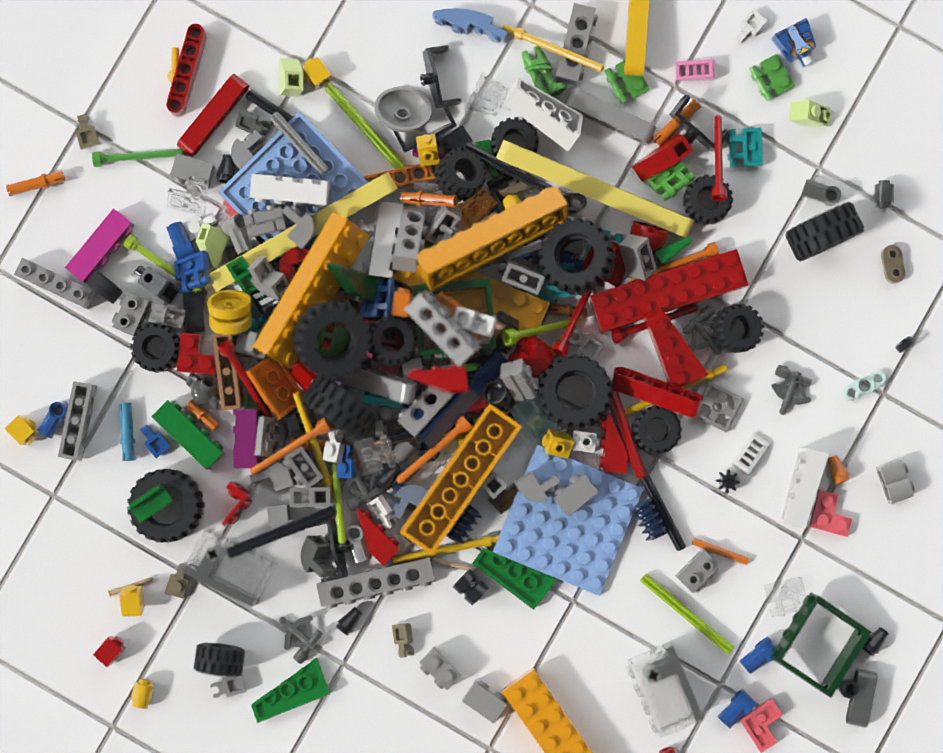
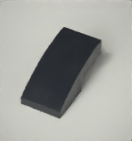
M203 291L183 292L184 310H186L184 319L186 333L205 332Z

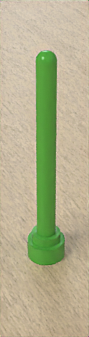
M182 149L110 155L92 152V161L94 167H102L106 162L176 157L177 153L184 155L185 152Z

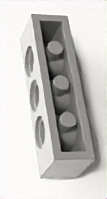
M574 3L563 45L564 49L588 58L587 44L592 43L594 33L590 32L592 25L596 26L598 15L595 14L596 8ZM584 23L587 26V28L585 30L578 29L577 24ZM579 41L582 43V47L575 48L572 43ZM561 56L555 80L577 85L578 80H583L585 69H581L582 64L580 63L574 67L568 64L570 59Z
M407 203L403 205L393 255L394 270L416 273L418 265L417 255L420 254V251L424 250L425 240H422V237L426 238L427 226L424 225L429 223L430 213H426L427 205L417 206V204Z
M23 257L14 273L15 276L86 309H89L96 294L95 291Z
M427 290L423 291L405 308L406 312L458 366L465 363L481 347L477 339L464 330L463 324L450 315V311L437 301L433 293ZM428 309L432 310L433 316L429 315ZM441 323L446 325L447 331L441 327ZM455 337L460 340V345L455 342Z
M451 363L448 365V367L445 365L444 367H442V369L450 368ZM425 386L426 391L422 395L418 394L414 399L413 405L409 409L405 408L398 417L400 419L398 422L417 439L418 435L456 394H447ZM430 396L437 397V402L433 405L427 403V399ZM417 410L424 411L421 419L414 418V413Z
M73 381L58 452L59 458L82 461L97 390L96 385Z

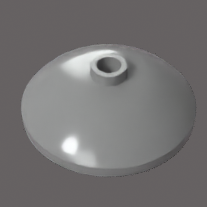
M393 87L383 91L377 97L374 111L379 122L385 127L397 132H413L423 128L429 122L432 107L428 98L420 91L409 87Z

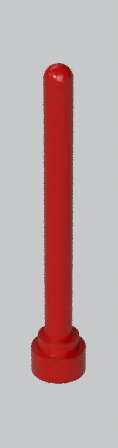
M716 115L714 117L715 186L711 191V198L714 201H724L727 199V189L723 186L722 117Z
M589 291L581 296L562 339L554 344L552 351L558 356H566L569 351L568 342L591 295Z
M693 304L668 313L667 316L670 320H674L696 312L698 305ZM645 322L624 330L622 328L610 330V334L616 345L623 342L627 336L646 330L647 327Z
M231 340L224 341L217 347L221 355L228 357L263 416L273 418L236 357L234 344Z

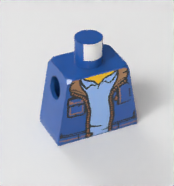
M807 18L775 33L771 38L788 62L799 59L803 68L813 63L809 53L816 48V43Z

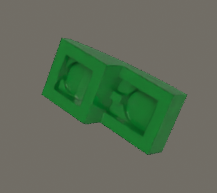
M242 255L227 263L226 267L242 291L250 294L257 290V288L250 281L253 277L248 269L250 264Z

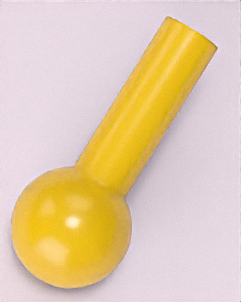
M172 47L171 70L168 72V80L171 83L179 60V48Z

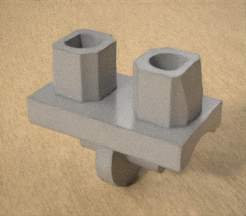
M152 303L148 322L182 329L186 310Z

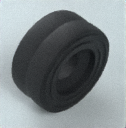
M95 271L86 282L94 291L112 304L123 293L118 286L98 271Z

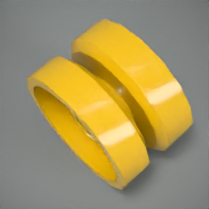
M224 290L208 298L209 325L214 332L234 335L242 333L252 326L251 298L245 292Z

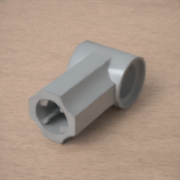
M236 214L222 222V230L227 236L231 237L238 255L253 249L245 231L246 226L243 215Z
M357 523L351 524L346 530V537L355 562L359 563L371 559L372 556L361 525ZM357 528L360 531V536L357 538L352 537L350 529Z

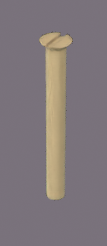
M434 556L432 559V563L466 571L470 569L472 572L476 570L474 567L437 559Z
M149 577L129 585L140 586L152 582V578ZM123 587L111 591L108 590L109 596L120 593Z

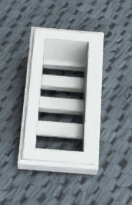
M753 432L731 463L745 474H749L770 443ZM755 439L763 446L759 448L753 443V440ZM749 446H751V447H753L755 450H757L758 453L755 454V453L752 452L750 449H748ZM745 452L754 457L753 460L745 456ZM743 458L745 461L749 463V465L746 466L740 461V459Z

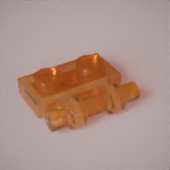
M481 188L472 198L457 205L462 211V219L460 221L470 229L474 224L479 223L498 203Z

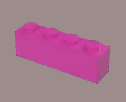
M113 208L64 268L80 281L87 284L86 282L92 274L98 271L100 267L103 268L109 262L108 257L113 252L115 253L119 250L122 240L132 234L135 225Z

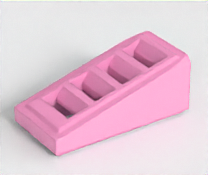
M714 59L675 62L676 81L715 80ZM682 66H685L686 76H682ZM690 66H693V75L690 76ZM697 66H701V75H698ZM705 66H709V74H705Z

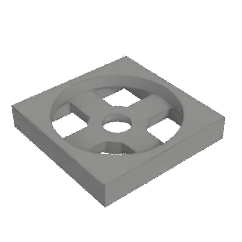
M709 381L702 394V404L711 407L712 411L709 417L706 418L702 413V409H700L699 416L696 418L727 433L744 398ZM711 391H722L716 400L707 397ZM728 395L734 402V410L726 407L725 401ZM716 403H720L722 405L721 410L718 411L715 409ZM723 413L730 417L724 423L718 424L715 422L719 414Z
M258 417L255 455H273L272 448L274 442H277L276 452L285 447L287 434L285 419L276 420V418ZM275 422L279 424L278 434H275L274 431ZM270 434H272V439H271V441L269 440V435H270Z

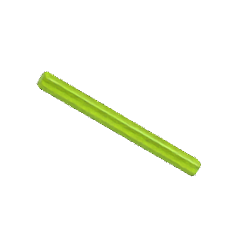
M333 83L328 84L325 87L328 95L395 169L404 168L405 164L336 86Z
M648 574L643 575L640 580L642 584L725 653H731L734 646L652 577Z

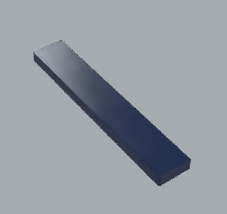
M496 350L468 381L469 392L456 394L418 435L431 449L483 394L485 385L490 381L496 380L501 374V365L508 361L499 351Z

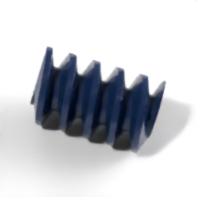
M652 498L638 503L631 511V513H638L635 520H642L638 526L645 527L642 534H649L645 539L646 541L655 540L668 533L662 532L666 528L665 525H659L662 522V518H655L659 514L658 511H652L655 508V504H648Z
M468 504L446 536L456 543L464 544L465 542L462 537H469L466 530L473 531L474 529L471 524L477 525L478 522L475 518L481 519L482 515L477 509Z

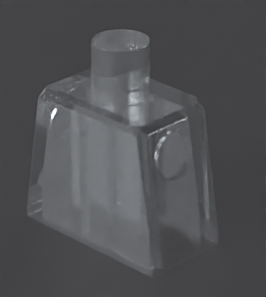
M482 71L467 103V108L493 116L498 115L500 108L511 112L512 109L505 104L508 88Z

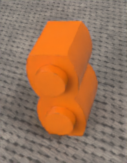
M398 288V292H394L392 316L411 319V316L405 310L413 301V294H410V290Z

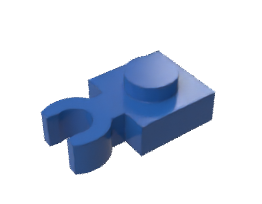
M345 445L341 464L337 463V478H357L356 459H352L355 451L354 445H347V451Z

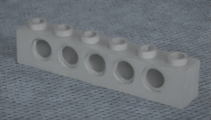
M428 557L349 575L327 582H319L316 584L321 607L326 606V609L338 607L337 603L345 602V605L356 603V599L364 597V600L373 599L375 594L382 593L383 596L394 594V590L400 588L402 592L412 590L413 585L420 584L421 587L432 585L431 581H435L431 559ZM415 569L419 572L417 580L409 578L408 573L410 570ZM392 574L400 576L399 584L395 585L390 582ZM377 578L381 581L382 585L379 589L371 586L372 579ZM354 583L362 585L363 590L361 593H355L352 590ZM334 588H342L344 591L343 597H336L333 593Z

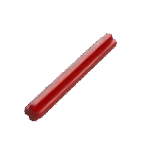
M613 390L611 407L637 479L646 477L647 473L619 392Z

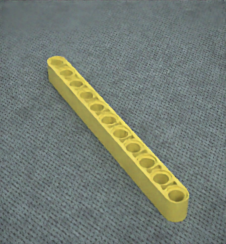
M503 140L496 156L497 159L685 238H687L695 221L506 140Z
M389 172L313 214L312 217L315 221L313 237L321 233L333 212L347 218L397 190L398 188ZM296 224L244 253V258L250 265L259 255L265 256L268 262L288 250L297 247L287 237ZM226 264L208 274L216 292L235 282Z

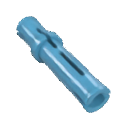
M120 403L122 461H135L134 443L136 442L133 437L132 403Z

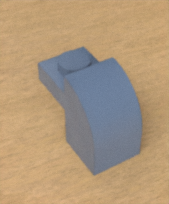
M406 485L399 489L395 496L402 500L401 502L396 501L392 509L395 512L394 517L401 519L409 503L418 506L428 489L419 485Z

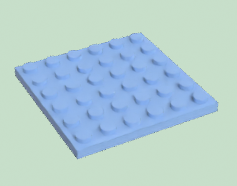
M299 111L288 124L328 167L327 171L319 174L288 138L279 131L218 193L238 214L244 216L248 215V210L258 208L260 212L266 210V206L275 204L274 200L266 199V202H255V198L250 197L252 174L331 181L329 204L324 205V208L369 182ZM286 201V204H277L278 207L283 206V209L287 205L293 206L291 201ZM305 203V206L294 205L302 212L300 214L302 217L306 212L313 215L323 209L312 207L313 204ZM369 206L347 217V219L354 222ZM285 215L288 228L294 226L295 223ZM285 230L261 235V237L267 241ZM319 234L312 237L304 248L311 250ZM299 262L298 264L294 263V267H296V272L299 270L300 266L302 265V262Z
M536 445L525 474L532 472L539 484L551 476L557 475L560 480L557 486L563 485L565 487L570 483L569 478L574 474L578 473L580 475L583 473L598 490V493L568 517L551 498L555 495L554 491L550 493L544 492L548 498L547 500L534 502L526 499L518 490L493 552L600 596L633 513L631 511L637 505L643 489L569 457L566 459L547 454L545 447Z

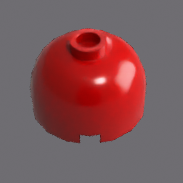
M633 221L630 234L648 238L652 251L659 250L665 245L669 236L668 230L656 225H647L648 223Z

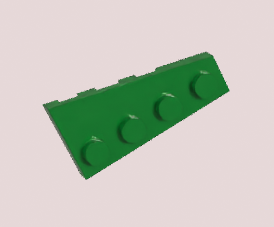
M483 548L472 562L473 565L533 610L557 580L552 576L501 556L486 548Z
M318 658L313 659L309 664L299 669L295 674L285 679L277 687L251 704L257 723L330 695Z

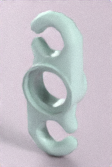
M883 370L876 371L877 374L882 376L881 382H876V374L871 373L869 376L862 377L848 384L843 390V396L848 401H854V397L848 395L849 389L855 390V398L877 390L887 382L886 373ZM863 380H867L870 383L868 391H863L860 387V383Z

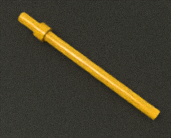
M507 24L502 26L503 30L520 41H528L596 71L602 72L604 70V65L526 33V30L522 28H514Z
M724 364L713 370L708 369L706 370L709 374L708 376L686 384L682 388L689 389L702 382L712 381L716 376L727 372V366ZM645 401L636 403L625 408L626 415H631L653 404Z
M298 391L293 393L307 433L313 427L301 393ZM314 437L309 442L323 476L321 481L323 487H330V500H334L332 475H329L326 463L322 460L323 455L317 438Z
M485 535L481 539L466 541L464 544L457 543L438 547L433 555L424 550L395 556L392 559L395 565L480 546L489 547L497 542L499 535Z

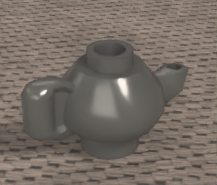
M194 373L189 374L186 384L191 389L190 392L194 402L199 405L209 403L214 410H218L219 401L217 398L216 382L210 377L200 379Z

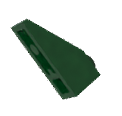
M327 262V268L346 293L355 296L354 300L364 303L366 299L374 301L380 281L379 278L342 265Z

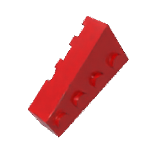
M661 308L642 315L668 383L682 387L709 375Z

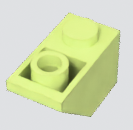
M279 58V96L298 97L304 90L303 70L299 60Z
M811 100L790 102L789 121L807 126H830L831 108Z
M202 224L196 244L199 251L208 252L209 268L218 269L223 259L224 249L228 245L229 236L219 228Z

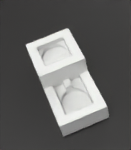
M458 306L454 315V319L461 322L465 330L492 338L497 318Z

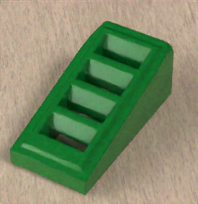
M489 139L475 142L476 147L494 155ZM486 164L493 179L498 177L497 169Z
M687 237L656 250L652 253L653 257L660 265H663L689 245L693 239Z

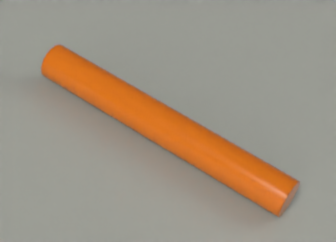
M697 538L693 540L692 545L745 565L748 564V557Z

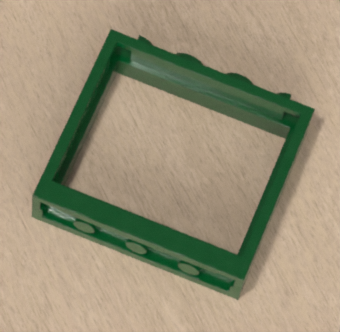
M490 278L448 282L430 291L427 284L412 285L413 300L425 290L431 293L485 288L487 316L493 317ZM415 321L418 355L423 356V359H434V355L442 354V358L449 357L442 348H424L423 328ZM495 329L492 338L489 337L490 343L479 344L481 347L477 351H481V354L493 353V349H496Z
M810 592L804 598L800 610L794 614L790 626L783 631L781 640L774 646L769 658L824 695L832 698L872 632L819 595ZM817 604L855 629L821 684L783 660Z

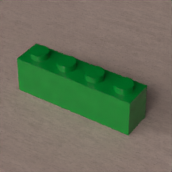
M167 400L151 417L206 470H210L225 454L222 451L224 447L217 440L213 442L208 437L210 433L206 429L196 426L194 424L196 420L189 413L185 415L181 411L183 407L178 402Z

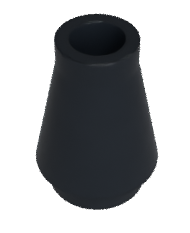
M228 154L223 155L216 173L217 181L222 184H226L234 176V162L231 155Z
M392 464L388 469L376 476V480L373 483L385 493L387 490H390L401 470L395 464Z
M353 607L352 610L337 621L338 624L335 627L348 636L350 633H353L363 613L356 607Z
M879 627L878 630L870 635L862 649L871 656L878 654L889 633L882 627Z
M843 679L837 688L845 698H852L858 693V685L852 679Z

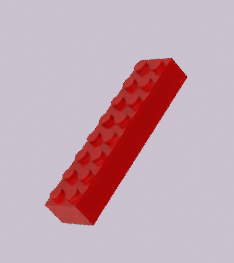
M735 249L650 276L646 280L640 279L590 295L589 299L600 333L602 334L643 321L642 315L659 308L668 313L746 288L749 284L738 250Z

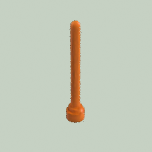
M715 242L709 243L704 247V250L657 266V270L651 276L704 257L710 258L719 255L718 247ZM631 277V282L640 280V279L632 278V277Z
M461 416L455 424L456 427L401 473L396 481L400 484L403 483L458 434L465 431L468 432L472 425L464 416Z
M325 417L317 422L318 424L315 425L314 429L250 469V473L253 475L257 474L317 435H326L333 431L330 423Z

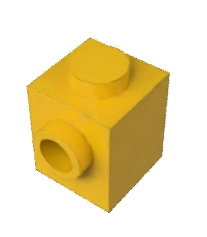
M318 57L315 59L310 58L304 63L305 66L302 67L304 71L303 77L308 84L312 82L316 90L332 80L331 74Z
M435 134L417 136L420 166L438 164L439 156Z
M23 415L15 417L4 428L20 445H30L37 438L35 435L39 433L36 429L37 425L30 418L26 419Z
M548 429L547 434L542 439V447H545V452L568 459L574 444L571 435Z
M128 585L123 587L119 596L122 617L142 616L145 607L142 586Z

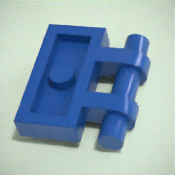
M202 250L174 262L175 280L181 281V285L177 287L179 293H189L194 288H202L211 282L209 275L203 276V272L209 270L208 252Z
M379 278L380 281L374 301L366 299L365 303H361L360 314L363 317L380 318L381 310H384L383 317L388 318L391 316L393 295L397 289L395 287L396 280L388 279L387 286H384L385 280ZM383 293H386L385 303H382Z

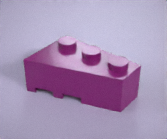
M233 409V415H235V426H233V433H235V444H233L234 468H252L263 461V456L255 455L258 417L264 416L261 415L259 410Z

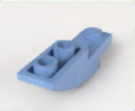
M456 8L435 10L432 13V19L435 20L434 22L437 25L451 27V30L461 35L464 33L467 35L471 28L475 34L489 36V39L495 43H505L508 32L492 25L494 17L487 14Z

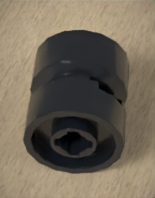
M493 380L485 385L483 398L488 404H491L501 412H507L513 408L515 400L503 382Z
M309 406L306 407L314 429L317 421L312 407ZM294 411L285 415L292 438L303 435V432L306 430L301 422L300 413Z
M470 569L452 586L459 594L465 595L464 599L471 606L489 589L482 581H477V576Z

